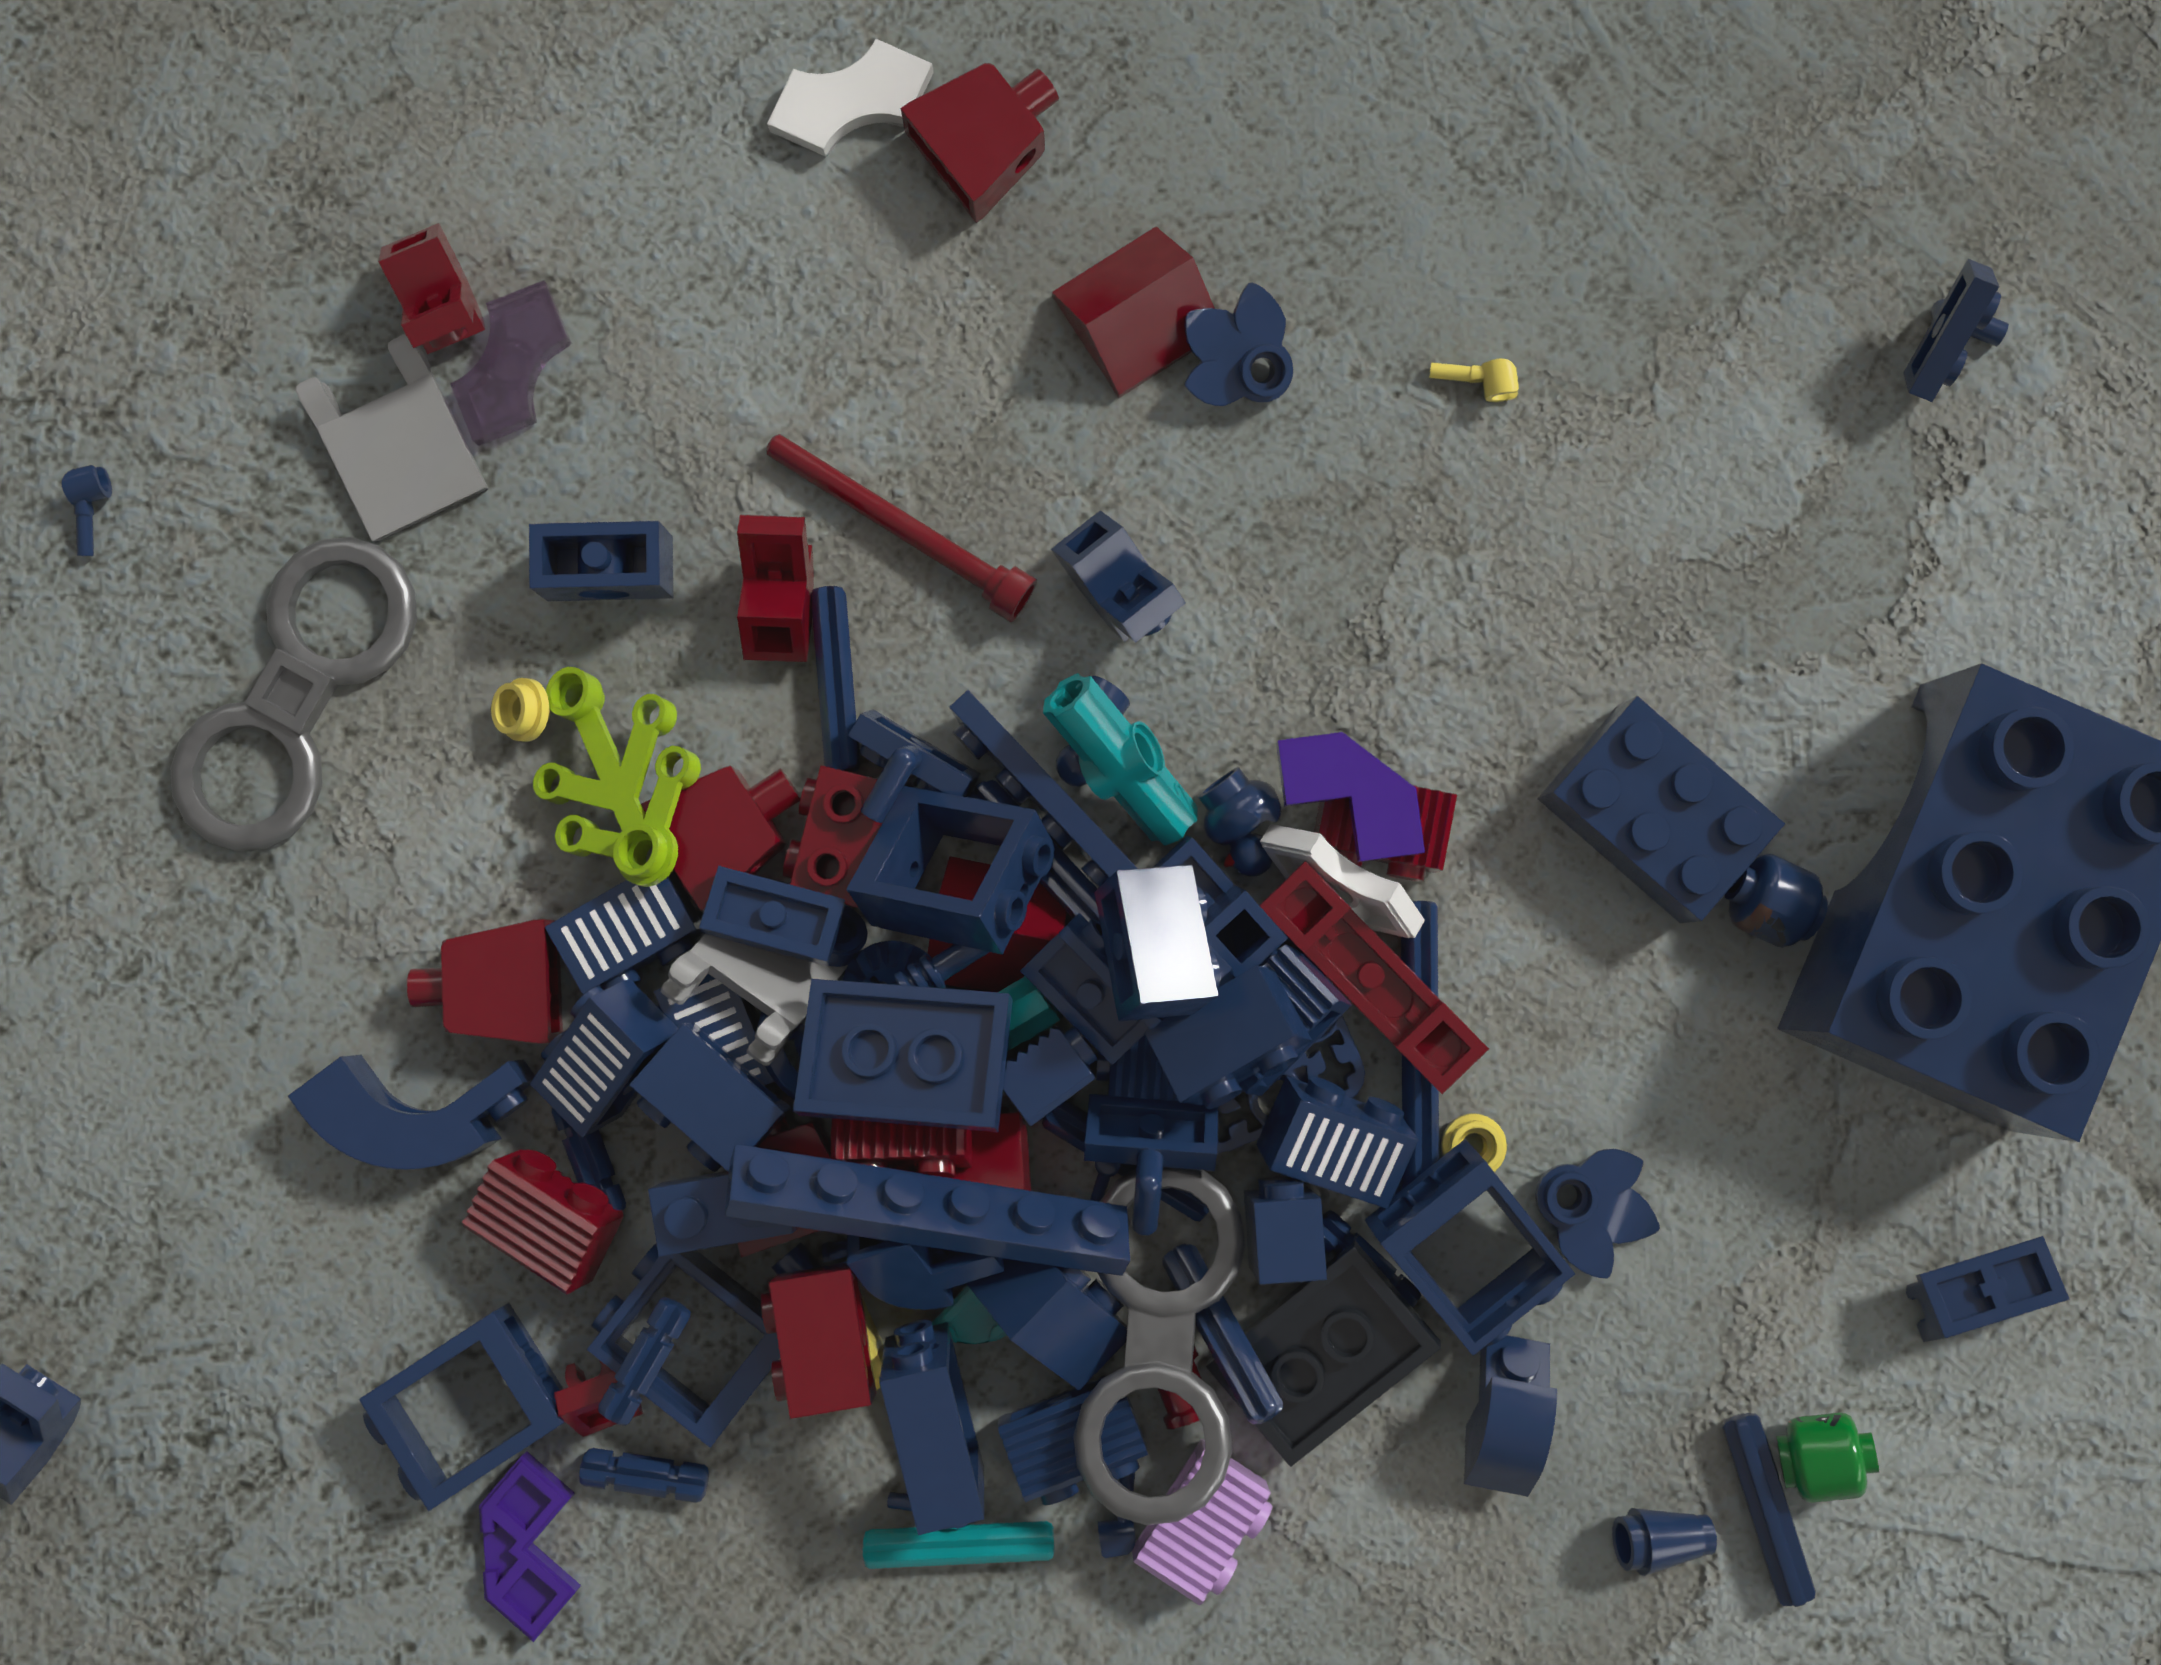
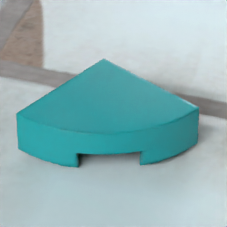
M968 1285L953 1299V1305L945 1307L932 1321V1325L948 1322L952 1339L955 1343L983 1344L997 1341L1007 1336Z

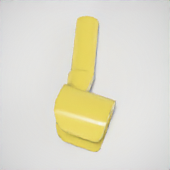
M1508 359L1491 360L1483 363L1481 366H1462L1431 362L1429 378L1470 383L1483 382L1484 396L1488 402L1508 401L1515 399L1518 395L1517 369Z

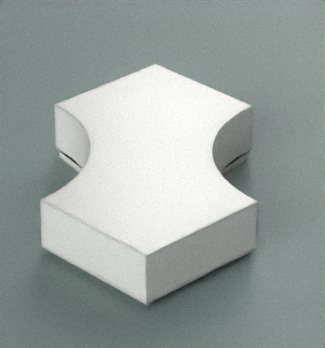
M875 39L873 45L861 59L840 71L813 74L793 69L767 123L771 133L826 157L842 137L859 127L875 123H887L904 127L900 108L924 94L934 73L933 65L928 61Z
M1270 824L1260 840L1263 845L1262 847L1286 879L1306 861L1372 930L1405 938H1415L1425 921L1400 883L1377 876L1354 864L1335 850L1320 833Z

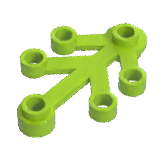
M576 667L562 668L551 677L546 687L549 709L554 714L575 722L600 781L576 775L571 769L550 762L542 765L535 773L533 779L534 792L539 798L558 805L572 800L614 811L622 832L602 830L592 820L578 815H568L557 825L555 842L562 851L578 857H585L595 853L614 858V862L622 876L633 884L643 887L657 885L665 880L675 867L678 857V844L676 837L669 828L681 789L692 786L700 775V760L696 754L680 746L665 748L659 754L655 763V771L659 778L645 814L639 801L640 792L657 738L668 734L676 724V707L672 702L656 694H646L640 697L632 710L634 725L623 760H621L600 712L605 701L601 683L595 676ZM659 706V715L650 724V715ZM682 758L683 767L676 776H673L674 765ZM559 775V785L552 792V782ZM581 827V828H582L581 838H580V840L574 845V843H573L574 834H575V832L577 831V829ZM651 847H653L652 854L649 860L646 862L647 852Z

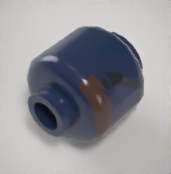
M1769 853L1757 857L1725 894V898L1729 900V916L1735 927L1781 948L1794 945L1800 940H1809L1821 927L1828 910V900L1823 895V887L1816 874Z

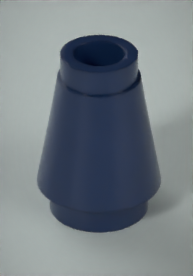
M1631 1508L1626 1516H1618L1613 1522L1612 1539L1619 1564L1624 1570H1636L1642 1576L1698 1559L1705 1555H1713L1717 1548L1715 1527L1711 1518L1706 1514L1695 1515Z

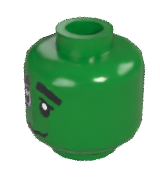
M1838 1412L1795 1417L1787 1423L1786 1435L1776 1436L1785 1488H1796L1799 1496L1806 1502L1816 1503L1862 1497L1867 1489V1474L1879 1473L1878 1458L1872 1433L1858 1434L1854 1420L1846 1413Z

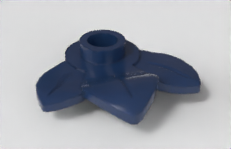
M1251 282L1241 292L1233 314L1227 310L1213 308L1196 309L1186 313L1184 320L1186 341L1192 353L1201 363L1188 375L1184 386L1200 401L1214 406H1226L1244 397L1253 402L1263 403L1279 398L1288 389L1293 377V363L1290 354L1282 346L1286 318L1281 307L1269 292ZM1262 358L1269 365V375L1263 382L1258 383L1251 375V367L1257 359Z
M1603 1149L1593 1153L1579 1166L1572 1164L1557 1165L1543 1174L1536 1187V1205L1545 1220L1557 1227L1558 1246L1561 1254L1573 1266L1593 1277L1604 1279L1610 1277L1614 1265L1613 1243L1621 1244L1638 1241L1656 1234L1660 1229L1659 1222L1648 1202L1639 1193L1631 1189L1642 1171L1643 1160L1626 1151ZM1572 1184L1577 1192L1576 1201L1570 1207L1563 1208L1557 1202V1192L1562 1186Z

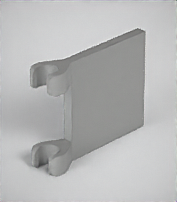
M406 334L388 343V350L408 384L402 388L341 415L336 398L327 384L321 383L319 379L314 377L296 386L298 398L316 426L371 540L375 543L489 489L434 378L421 345L413 348Z
M705 934L690 951L681 955L671 965L668 972L670 978L662 985L660 992L680 1005L691 996L707 974L713 976L768 1015L758 1027L755 1040L747 1049L749 1056L762 1065L768 1066L806 1019L811 979L839 981L848 965L841 967L824 966Z

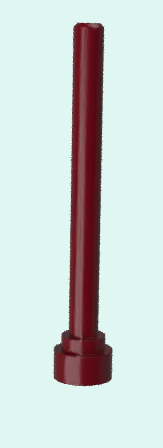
M775 435L769 441L766 448L767 456L983 590L982 598L990 602L989 609L1011 623L1025 607L1037 584V579L1016 566L1011 570L1003 565H1000L997 569L783 435Z

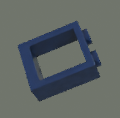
M904 786L846 890L873 927L1002 955L1014 931L1018 930L1023 924L1027 905L1041 877L1049 872L1056 847L1035 809ZM943 835L1001 846L973 901L915 889Z
M1466 1139L1394 1195L1388 1209L1379 1207L1364 1219L1380 1244L1473 1356L1485 1346L1494 1345L1501 1341L1511 1330L1512 1324L1536 1305H1543L1555 1298L1561 1291L1563 1284L1575 1275L1574 1271L1487 1162ZM1487 1191L1532 1249L1457 1308L1412 1254L1411 1250Z
M654 1244L632 1272V1275L640 1282L625 1301L615 1295L591 1324V1327L599 1332V1334L587 1348V1351L617 1374L633 1346L623 1335L678 1266L764 1334L763 1338L711 1405L662 1367L647 1394L644 1395L711 1448L770 1372L772 1361L780 1359L777 1333H766L762 1321L761 1301L700 1252L694 1250L659 1257L657 1244Z
M510 1303L493 1311L359 1399L366 1410L363 1413V1420L367 1430L379 1444H387L400 1465L398 1467V1477L403 1488L414 1500H421L428 1512L565 1422L558 1415L554 1394L557 1391L563 1390V1387ZM480 1341L531 1423L447 1478L396 1395Z
M917 1320L903 1324L894 1330V1335L885 1337L880 1386L917 1533L922 1535L984 1520V1464L949 1323L932 1325L930 1320Z

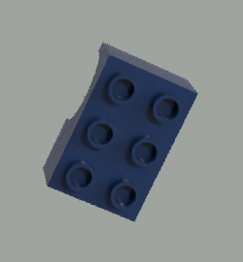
M1981 663L1920 685L1911 708L1925 713L1927 735L1920 766L1910 793L1891 831L1871 861L1849 884L1834 891L1825 919L1816 934L1777 1029L2008 1131L2080 1142L2161 942V741Z

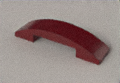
M1306 861L1259 905L1296 946L1441 1094L1449 1089L1489 1050L1465 1023L1422 982Z

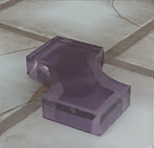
M545 280L486 303L490 317V334L485 351L478 363L465 376L450 383L471 438L478 446L537 423L533 402L537 379L547 362L572 344L550 287Z

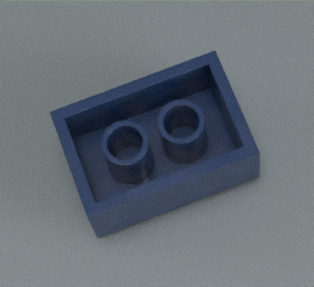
M1639 696L1618 705L1537 798L1679 923L1702 921L1785 825L1781 819Z

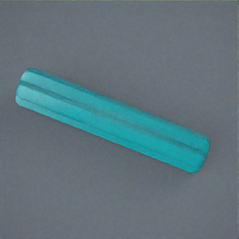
M1048 1521L973 1524L958 1529L947 1528L918 1535L916 1527L870 1529L865 1532L863 1537V1561L865 1567L869 1569L1049 1561L1053 1558L1055 1552L1054 1528L1052 1523Z

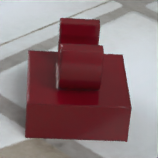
M600 1360V1374L589 1380H586L584 1371L575 1363L567 1365L565 1380L569 1387L554 1393L559 1417L582 1437L617 1424L605 1418L598 1411V1405L610 1384L618 1382L614 1378L616 1373ZM641 1404L633 1418L643 1414Z

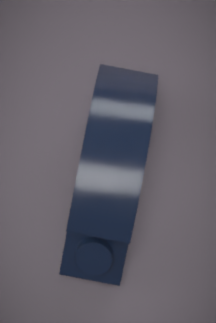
M362 1055L339 1057L289 1094L288 1098L310 1127L340 1152L356 1160L379 1167L404 1170L422 1169L474 1155L502 1139L487 1118L492 1116L497 1123L523 1106L529 1100L523 1091L531 1086L530 1083L535 1074L524 1059L508 1061L448 1106L440 1110H423L409 1106L394 1097L382 1084Z

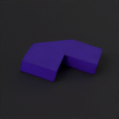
M1345 733L1314 735L1278 740L1276 742L1284 807L1349 798L1357 862L1425 853L1416 788Z
M526 1451L479 1505L480 1533H483L484 1599L534 1642L581 1585L533 1543L575 1492Z

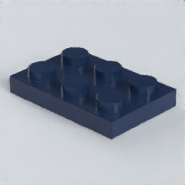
M811 979L793 1111L799 1116L998 1132L1013 1003L1012 997L1009 993Z

